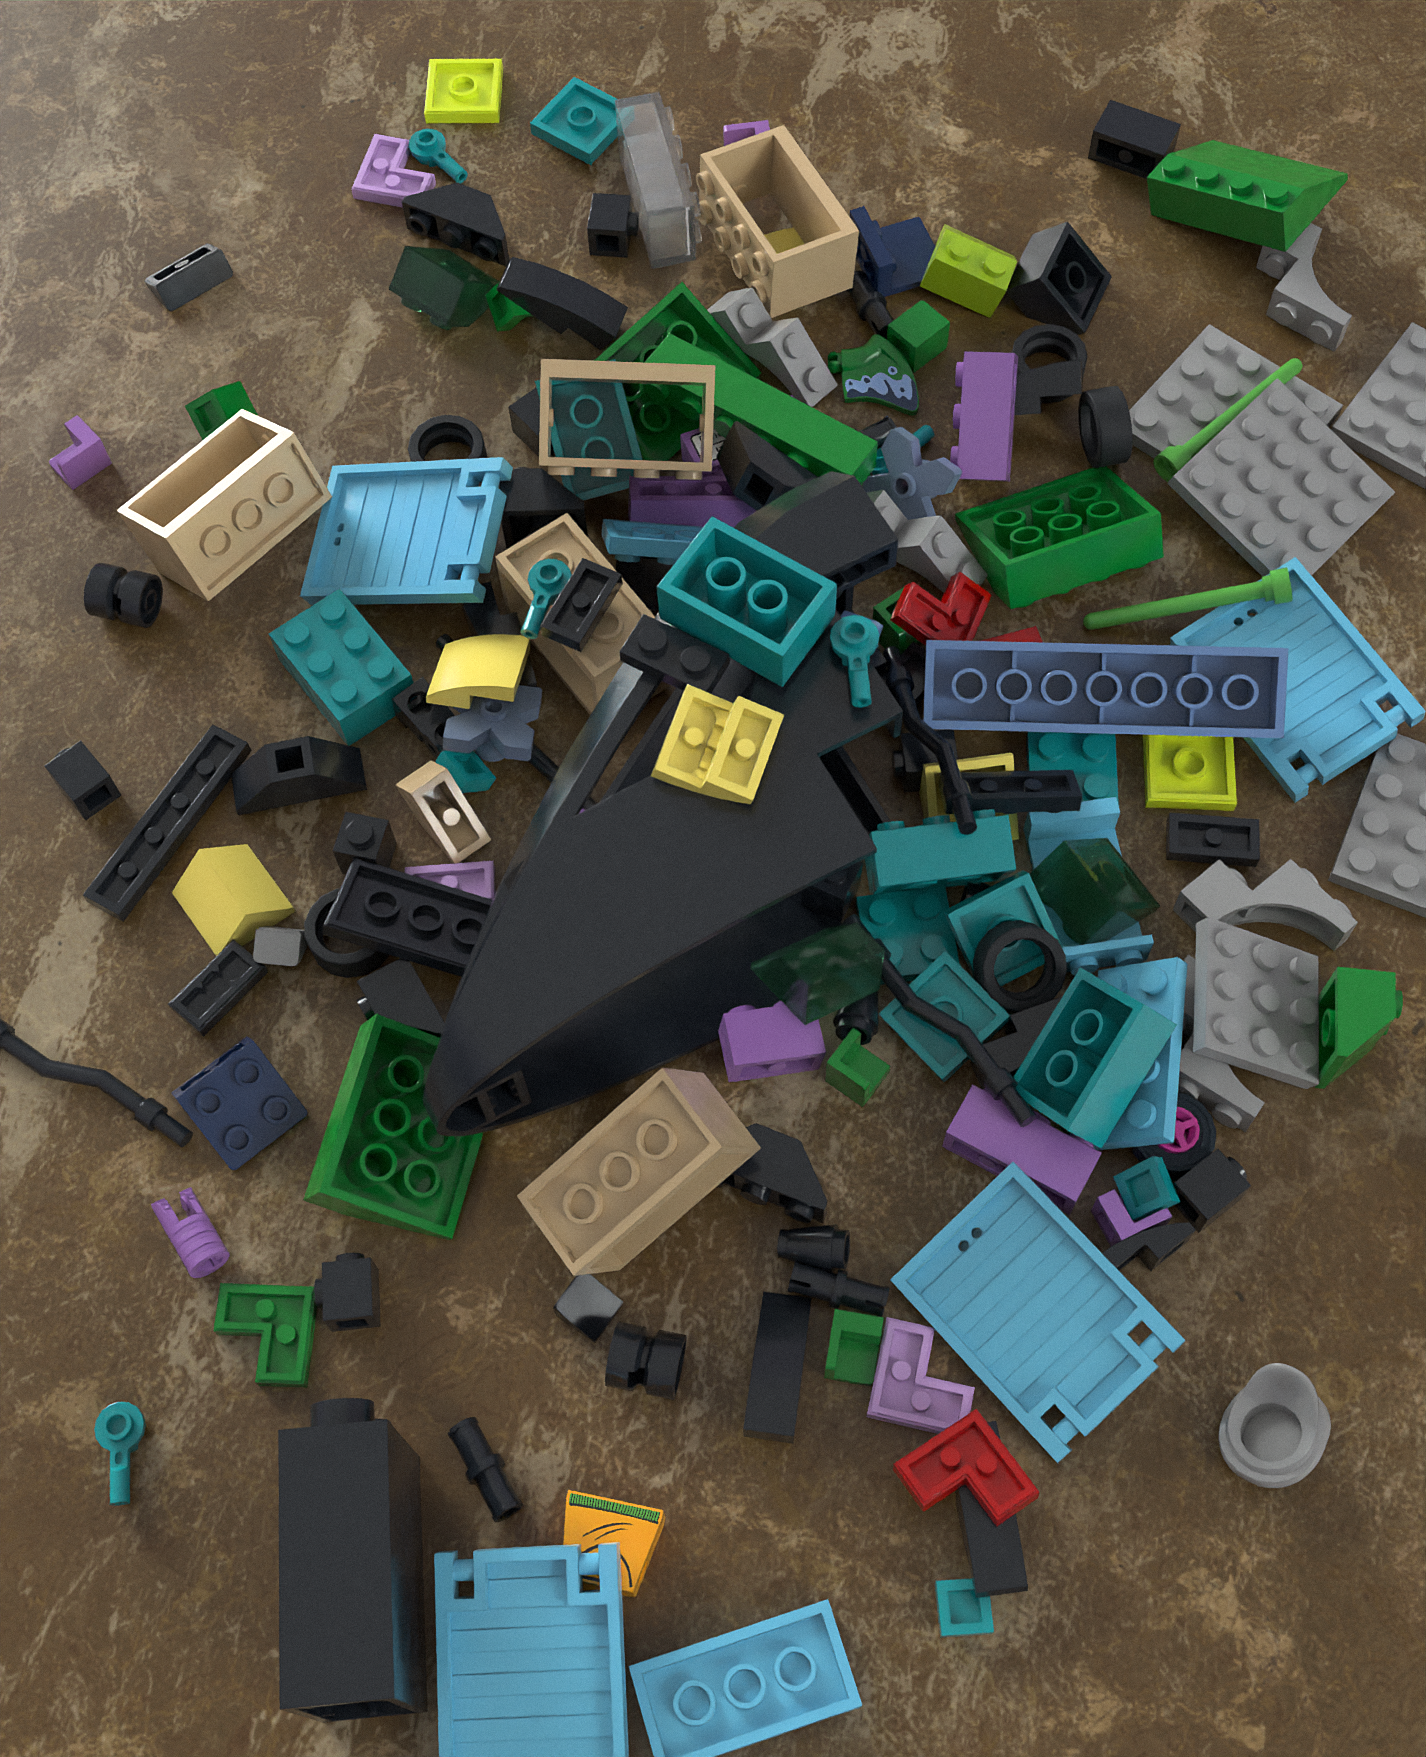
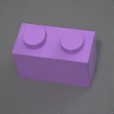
M787 999L776 1003L773 1007L755 1009L752 1005L738 1006L723 1014L718 1030L729 1082L819 1070L826 1054L814 1001L800 1003L797 999Z

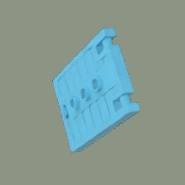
M503 457L332 466L327 485L332 498L321 509L300 597L309 604L314 605L340 588L353 605L483 603L486 588L478 582L479 573H490L507 497L499 489L500 481H510L513 467Z
M1294 557L1277 568H1288L1293 597L1292 602L1275 605L1274 601L1265 602V598L1218 606L1170 638V645L1289 648L1284 738H1243L1294 803L1308 795V783L1317 778L1322 785L1396 738L1398 731L1396 726L1405 721L1411 728L1421 722L1426 711L1300 561ZM1388 700L1393 708L1384 713L1379 705ZM1300 757L1305 765L1295 770L1290 763Z
M1015 1162L1008 1165L890 1279L1057 1463L1072 1451L1067 1443L1079 1431L1084 1437L1087 1436L1159 1367L1153 1361L1167 1347L1174 1353L1186 1341ZM1143 1321L1152 1330V1333L1138 1345L1130 1337L1129 1333ZM1056 1405L1065 1417L1052 1428L1043 1419V1416Z
M620 1542L601 1543L598 1545V1553H581V1544L478 1549L473 1551V1559H458V1550L434 1553L439 1757H629ZM582 1575H599L600 1590L583 1591ZM459 1581H474V1596L459 1597Z

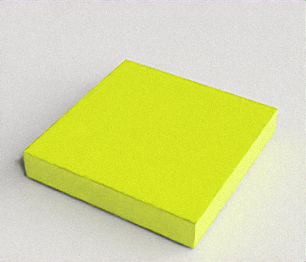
M429 59L424 111L426 124L499 123L503 80L502 59Z
M1143 735L1145 808L1234 811L1237 805L1233 737Z

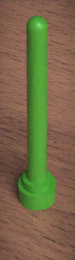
M1297 358L1290 359L1184 445L1168 446L1155 456L1153 461L1159 476L1166 482H1169L1186 463L1272 382L1278 378L1285 385L1300 373L1303 367L1302 362Z
M1288 568L1270 570V575L1262 576V581L1089 613L1084 617L1083 624L1087 629L1095 630L1265 598V602L1274 601L1275 605L1292 602L1293 597Z

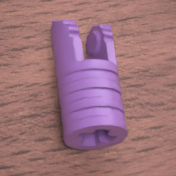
M190 1187L179 1192L181 1205L188 1216L180 1222L165 1198L152 1203L151 1206L190 1277L201 1278L222 1267L230 1255Z

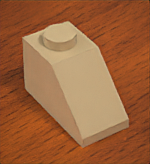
M429 761L395 784L418 822L453 864L460 863L491 841V838L447 768Z

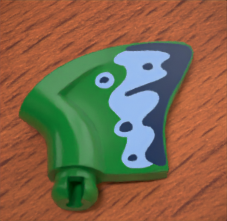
M874 334L863 346L841 349V352L832 351L828 354V369L830 373L842 372V389L845 403L872 402L913 416L918 413L919 396L913 372L901 352L882 336Z

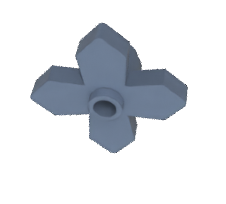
M903 427L891 429L881 448L889 473L868 476L862 486L866 493L885 490L907 520L936 516L931 499L937 495L953 492L962 475V470L945 457L933 461L921 459L919 439Z
M519 685L514 702L474 696L470 709L453 707L460 714L448 718L443 734V749L461 753H470L475 750L479 758L489 762L500 761L504 758L529 761L534 744V730L526 723L539 718L542 689Z

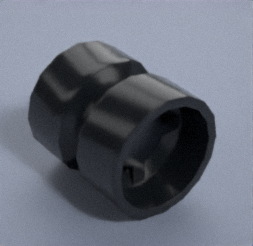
M100 562L91 569L86 580L83 599L85 609L91 616L113 621L119 618L123 623L148 628L156 621L160 612L163 598L162 581L155 574L137 570L127 572L123 567Z
M618 1322L608 1354L605 1386L633 1392L638 1385L644 1386L647 1395L674 1400L681 1378L687 1335L659 1330L654 1336L648 1335L644 1326Z

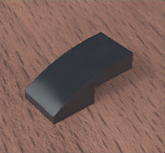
M1189 1222L1155 1227L1120 1241L1102 1254L1119 1271L1137 1257L1152 1271L1184 1246L1195 1232V1228Z

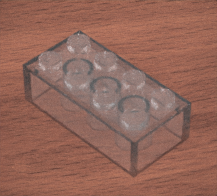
M660 92L615 100L619 157L635 212L639 214V226L651 268L655 269L695 261L696 244L702 242L699 222L695 219L696 216L701 214L697 192L690 193L689 191L692 181L688 163L681 164L680 161L683 158L679 134L672 135L674 119L671 107H664Z

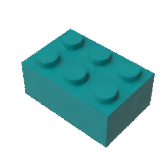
M537 380L535 384L540 399V380ZM552 380L554 426H551V442L555 457L642 460L622 383ZM575 467V475H561L563 485L583 501L629 488V476H634V469L617 468V477L591 476V467Z
M713 516L657 585L660 619L688 635L728 653L731 659L781 687L784 686L833 620L836 613L837 584Z
M340 588L269 633L279 661L348 746L393 718L395 712L392 698L414 683L410 672Z
M993 809L974 811L977 829L969 835L961 834L957 822H950L949 815L922 819L923 824L915 827L905 828L904 821L878 824V830L871 832L869 835L877 848V853L865 858L870 895L945 886V888L964 886L967 882L978 884L979 881L988 883L1004 880L1016 870L1009 815L996 816Z
M1080 967L1013 1078L1018 1083L1016 1090L1026 1103L1067 1131L1102 1148L1177 1024Z

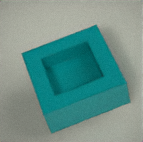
M444 750L435 761V763L448 769L462 793L488 791L496 780L495 775L474 751L461 753Z
M1152 1156L1113 1176L1132 1221H1140L1180 1202L1162 1157Z
M972 1578L935 1582L940 1638L994 1633L990 1596L976 1598Z

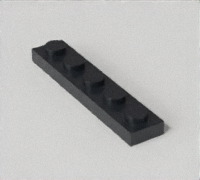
M212 724L84 892L83 896L86 901L124 922L232 778L231 774L241 766L252 750L248 742Z

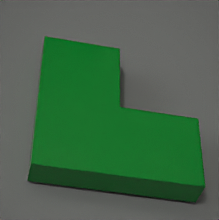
M220 1283L213 1331L217 1335L261 1337L255 1383L258 1386L307 1388L317 1314L314 1287Z

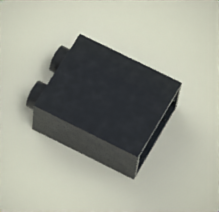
M339 1398L316 1402L310 1405V1427L278 1430L280 1710L322 1723L428 1712L420 1457L393 1427L391 1421L375 1418L374 1402L372 1400Z

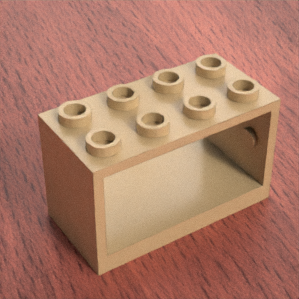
M784 125L700 154V173L696 175L699 188V202L696 203L698 219L702 225L709 227L713 233L717 248L721 252L725 251L731 260L735 275L739 279L743 278L749 288L753 287L771 318L853 288L859 230ZM771 194L805 244L777 254L742 203Z
M541 359L539 465L548 466L549 475H575V467H591V476L617 477V468L634 469V478H659L660 470H676L675 479L702 480V471L712 472L715 365ZM552 380L703 386L702 414H700L699 432H701L700 462L551 457V426H554Z
M241 409L120 507L117 512L160 574L203 599L210 601L329 501L332 496L294 432Z
M568 513L495 556L506 611L508 614L517 612L521 628L534 598L528 584V573L537 562L545 559H557L564 562L570 568L571 574H573L582 558L617 572ZM623 578V585L582 652L542 636L541 629L536 639H530V642L590 715L623 664L620 661L619 651L642 615L645 614L655 618ZM550 605V606H549L548 611H547V614H548V612L550 611V609L552 608L553 605ZM661 681L652 697L671 685Z
M661 1068L520 1192L517 1197L573 1276L619 1271L752 1157L761 1147L704 1073Z

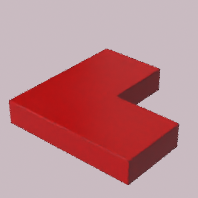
M962 572L951 576L941 601L915 582H911L904 586L890 620L925 646L926 640L973 641L992 595Z
M977 1409L893 1464V1471L923 1512L965 1484L997 1527L1039 1497V1490Z

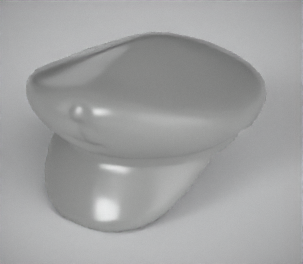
M1268 1364L1256 1371L1247 1385L1239 1391L1226 1408L1220 1422L1218 1434L1221 1454L1226 1464L1237 1476L1252 1484L1264 1488L1288 1487L1305 1478L1318 1464L1330 1436V1415L1327 1407L1318 1397L1313 1383L1303 1372L1286 1364Z

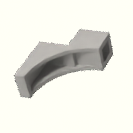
M1310 223L1286 252L1262 246L1256 268L1280 280L1274 288L1266 316L1306 336L1313 342L1335 351L1343 341L1352 315L1331 301L1316 280L1312 267V257L1322 228Z
M753 287L728 292L707 309L741 350L762 363L777 376L795 399L813 407L838 385L799 318L772 321Z
M885 490L867 492L898 538L896 562L919 573L943 593L951 576L958 572H962L979 586L983 583L987 573L941 515L907 520Z
M1219 859L1180 891L1173 907V911L1195 932L1196 923L1207 917L1232 926L1251 922L1279 923L1300 929L1316 937L1333 951L1348 939L1358 923L1344 903L1328 895L1319 886L1317 879L1310 871L1300 868L1291 859L1253 891L1248 887L1245 878L1237 870L1228 868Z
M1187 955L1184 960L1188 965L1182 1033L1190 1037V1039L1181 1051L1178 1093L1187 1094L1201 1102L1205 1108L1212 1111L1213 1117L1224 1126L1233 1129L1239 1128L1246 1132L1265 1102L1253 1095L1237 1079L1227 1063L1193 1052L1195 959Z

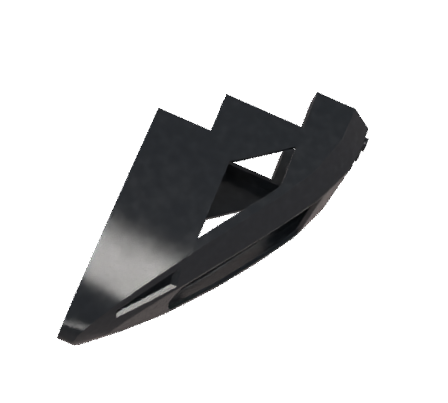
M831 471L818 478L806 479L796 488L741 520L734 527L738 531L837 584L835 617L783 687L729 657L730 664L711 693L732 703L735 702L738 696H741L784 714L751 804L715 798L651 777L684 692L676 688L601 801L580 813L618 747L661 683V680L626 663H623L618 669L565 756L510 861L454 993L430 1066L423 1096L424 1107L440 1135L466 1136L492 1131L568 1106L643 1075L719 1040L718 1030L723 1014L728 1013L735 1007L752 1005L755 1009L773 1007L776 1003L787 999L799 1000L865 966L858 955V949L841 922L801 905L802 890L877 853V848L869 835L871 832L878 830V824L891 822L842 746L883 725L886 726L893 738L901 735L903 710L881 678L886 671L887 661L878 647L870 655V662L867 665L872 702L866 707H854L851 700L848 666L842 664V659L834 652L830 643L831 629L841 619L840 616L843 612L854 613L852 610L854 585L896 566L898 538L855 476ZM658 612V614L656 615V617L654 618V619H656V620H658V621H660V622H662V623H664V624H667V625H669V626H671V627H673V628H675V629L681 631L680 629H678V628L672 626L671 624H669V623L663 621L662 619H660V617H659V612Z

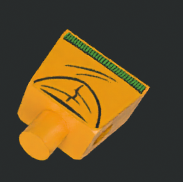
M568 1490L563 1545L581 1544V1553H598L599 1544L620 1542L622 1595L635 1598L664 1527L666 1518L664 1510ZM582 1575L583 1591L600 1590L599 1575Z

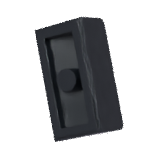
M206 243L147 277L144 282L166 309L174 311L231 278L233 271L223 251Z

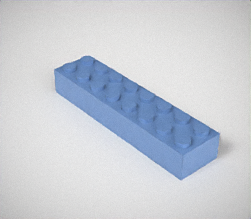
M926 640L924 722L932 729L1284 738L1289 648Z

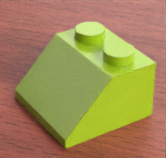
M944 224L920 287L991 318L1007 291L1017 260L1015 256Z

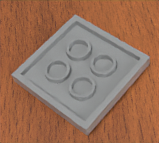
M1210 917L1197 922L1193 1052L1303 1089L1319 1085L1318 956Z

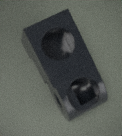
M421 677L392 698L396 718L405 728L408 727L421 742L423 741L428 750L437 759L440 753L444 751L443 734L446 721L455 715L448 706L426 703V695L430 684L424 677Z

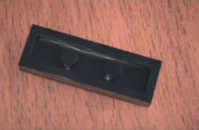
M1073 770L960 772L962 779L968 782L973 796V803L971 804L973 812L989 809L995 810V813L1004 814L1080 811L1082 794ZM940 773L939 791L941 794L945 813L954 814L952 810L947 808L942 793L945 784L942 774Z

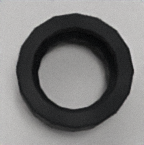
M1052 324L1037 325L1022 332L1014 341L1012 353L1018 356L1017 374L1030 369L1024 362L1026 357L1034 353L1050 352L1058 354L1067 361L1082 359L1083 380L1088 355L1084 342L1071 330ZM1073 395L1042 397V403L1061 402Z
M1118 386L1083 391L1079 398L1078 424L1083 450L1088 462L1093 468L1128 462L1132 452L1133 438L1130 412L1123 392Z
M441 415L430 418L420 424L410 436L408 452L411 462L425 461L424 457L432 448L446 442H459L469 446L472 453L467 459L487 458L482 432L472 421L461 416Z
M340 888L321 896L309 909L304 922L305 940L318 965L330 974L344 978L364 976L379 968L388 958L389 954L366 947L355 953L338 954L327 948L324 943L323 925Z
M1021 920L1002 922L990 929L977 944L973 958L974 978L977 983L1001 1007L1016 1012H1021L1053 1000L1062 989L1067 973L1066 955L1058 940L1036 924ZM1024 939L1032 941L1040 947L1044 954L1045 966L1041 977L1034 986L1024 992L1015 993L1007 991L999 985L994 976V965L998 954L1006 945L1014 940Z

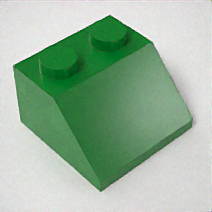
M1347 967L1336 968L1318 996L1319 1085H1316L1315 1088H1326L1371 1051L1381 1036L1387 1034L1393 1020L1400 1017L1403 1006V994L1401 990H1396L1395 972Z

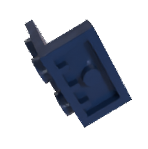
M864 206L850 210L849 217L859 230L856 260L861 270L866 273L875 291L880 292L886 297L919 287L935 248L921 218L915 217L880 228L876 220H871Z
M248 1036L171 1092L231 1170H237L306 1117L308 1113L257 1044Z

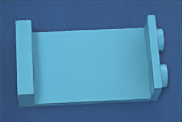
M1116 797L1081 802L1080 811H1062L1059 813L1028 812L1023 829L1040 899L1063 946L1062 949L1066 955L1067 972H1071L1072 975H1076L1080 967L1089 973H1093L1100 967L1114 965L1120 967L1143 963V961L1147 960L1154 944L1152 935L1142 936L1115 831L1120 815Z

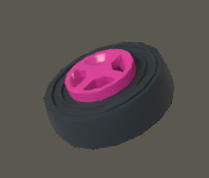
M1178 1093L1174 1138L1177 1145L1175 1143L1131 1147L1133 1154L1139 1162L1152 1156L1162 1157L1170 1178L1182 1177L1208 1157L1215 1149L1216 1128L1211 1114L1201 1102L1182 1093Z

